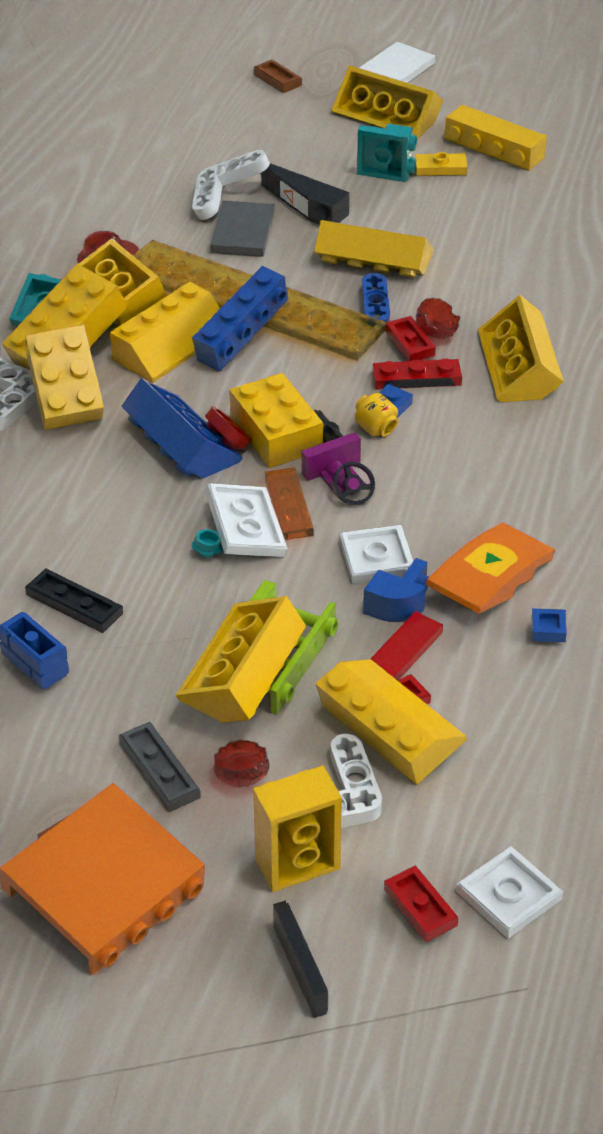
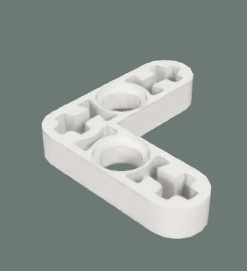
M256 150L208 167L200 172L197 177L192 202V209L199 220H206L217 213L223 186L266 170L270 162L263 150Z
M0 358V389L4 390L0 394V431H3L37 403L30 370ZM6 376H15L13 378H4ZM11 401H21V402L15 403V404H9V403H8V402H11Z
M352 734L336 736L331 742V761L342 789L338 791L342 797L341 828L372 822L381 815L382 795L363 744L358 737ZM343 749H347L349 753H352V760L347 761V755ZM351 773H360L365 776V779L360 782H353L347 779V776ZM362 802H367L369 806L365 807ZM347 804L350 805V810L352 811H347Z

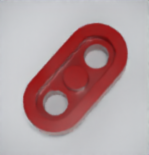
M212 406L206 413L205 418L208 420L206 425L215 433L222 434L224 436L222 441L231 449L236 451L238 448L245 450L252 441L247 433L218 408Z

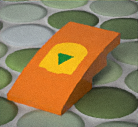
M502 522L483 532L459 549L427 578L425 585L480 614L513 598L516 586L533 579L536 567L552 561L555 549Z

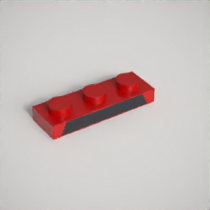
M445 358L441 360L373 363L372 372L375 390H381L388 384L399 389L462 386L459 359Z

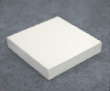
M401 525L339 533V542L352 584L370 582L377 570L402 578L413 562Z
M512 846L456 884V892L507 939L552 908L563 898V891Z

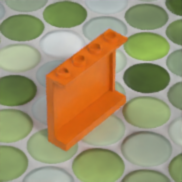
M112 783L0 867L1 889L9 897L19 893L88 959V972L94 975L102 967L108 968L114 964L119 958L120 953L129 945H136L141 942L149 929L156 923L168 920L176 911L177 906L187 898L189 900L195 898L204 887L205 864L119 787Z

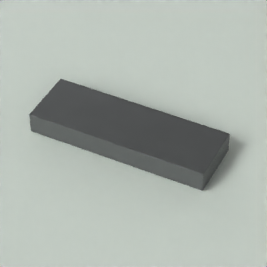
M150 721L119 734L120 744L169 812L201 798L199 787Z

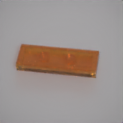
M295 467L265 471V482L284 539L314 536V527Z

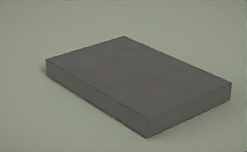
M223 200L211 241V253L263 257L275 212V205Z

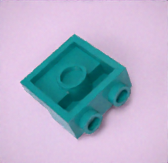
M387 124L384 129L360 125L357 130V175L406 182L410 173H414L416 168V158L412 157V151L416 149L417 136L412 135L413 127Z
M28 273L9 317L11 324L18 326L62 279L52 278L47 274L37 275Z

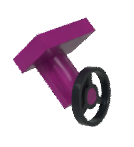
M355 432L301 451L302 475L307 481L322 477L336 496L349 505H360L373 495L375 479L369 468L360 463L361 438ZM351 466L363 470L367 474L370 484H366ZM360 490H370L367 497L362 500L354 501L346 498L348 494L354 495Z

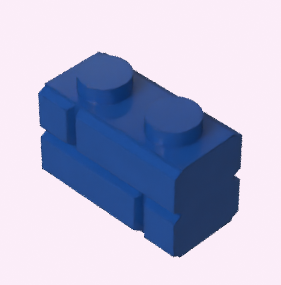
M20 612L0 624L1 653L30 679H33L40 688L46 689L67 676L69 666L66 660V647L26 612Z

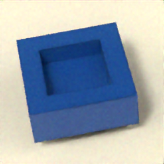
M390 384L379 392L397 407L398 417L413 403V394Z
M532 608V641L566 643V610Z

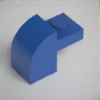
M415 558L402 578L377 570L364 589L363 614L388 622H404L415 611L422 613L425 610V593L429 587L425 585L427 578H429L427 576L428 562Z

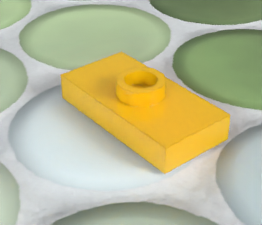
M438 152L435 154H415L416 176L467 175L466 153L447 154L445 152Z

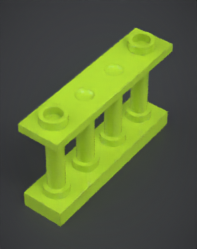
M264 580L249 601L276 597V583ZM329 602L320 616L295 608L305 625L312 627L306 637H299L298 643L294 646V648H297V651L291 659H286L281 669L283 672L277 681H273L270 685L271 687L267 693L271 696L272 714L278 715L284 704L291 702L295 687L327 639L334 637L339 625V619L336 618V603Z

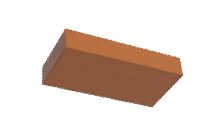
M273 59L254 67V75L282 93L302 86V78Z

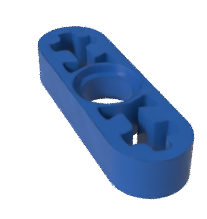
M370 273L362 278L365 327L373 332L385 331L386 322L390 321L387 280L381 274Z

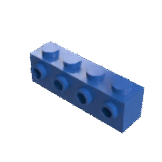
M261 266L192 337L197 361L220 372L289 300L285 276Z

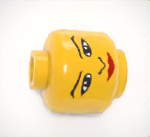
M373 393L369 396L364 395L357 401L355 405V422L372 437L387 436L398 425L397 407L381 393Z

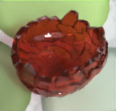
M426 298L417 309L416 323L429 338H450L459 328L460 316L452 313V305L440 298Z
M239 739L235 742L230 741L226 746L220 747L218 752L214 754L215 776L222 783L233 787L241 788L254 785L267 775L270 767L266 747L263 748L257 742Z

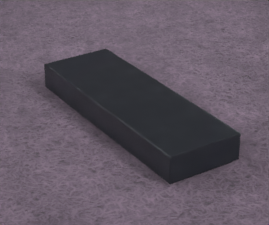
M47 568L25 586L26 595L101 633H104L123 615L122 605Z
M286 900L273 904V927L314 1018L326 1015L328 1011V989L289 903Z

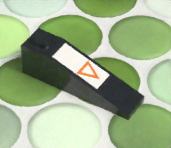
M271 163L266 170L261 172V185L314 223L320 224L321 220L340 223L349 215L350 192Z

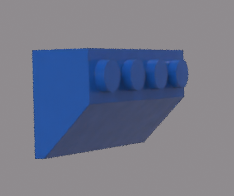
M140 378L121 406L130 415L128 420L135 426L143 428L145 430L143 435L151 442L159 444L161 446L159 451L167 458L175 460L177 462L175 467L186 476L190 477L191 474H194L201 478H206L239 463L243 459L236 450L228 447L222 441L223 438L212 431L206 425L207 422L179 395L143 378Z

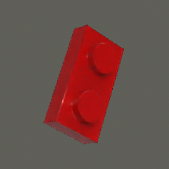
M412 316L386 322L385 332L407 361L423 360L436 355L435 345Z
M416 865L384 881V891L425 942L458 926V916Z

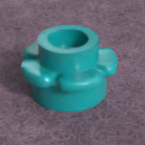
M211 529L198 531L192 542L193 550L204 558H211L215 554H220L223 550L218 532Z

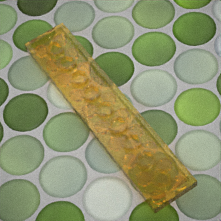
M155 240L148 242L134 255L136 259L159 277L165 291L173 293L188 282H192L210 292L220 308L253 276ZM287 287L289 300L263 326L358 361L385 332L386 322Z

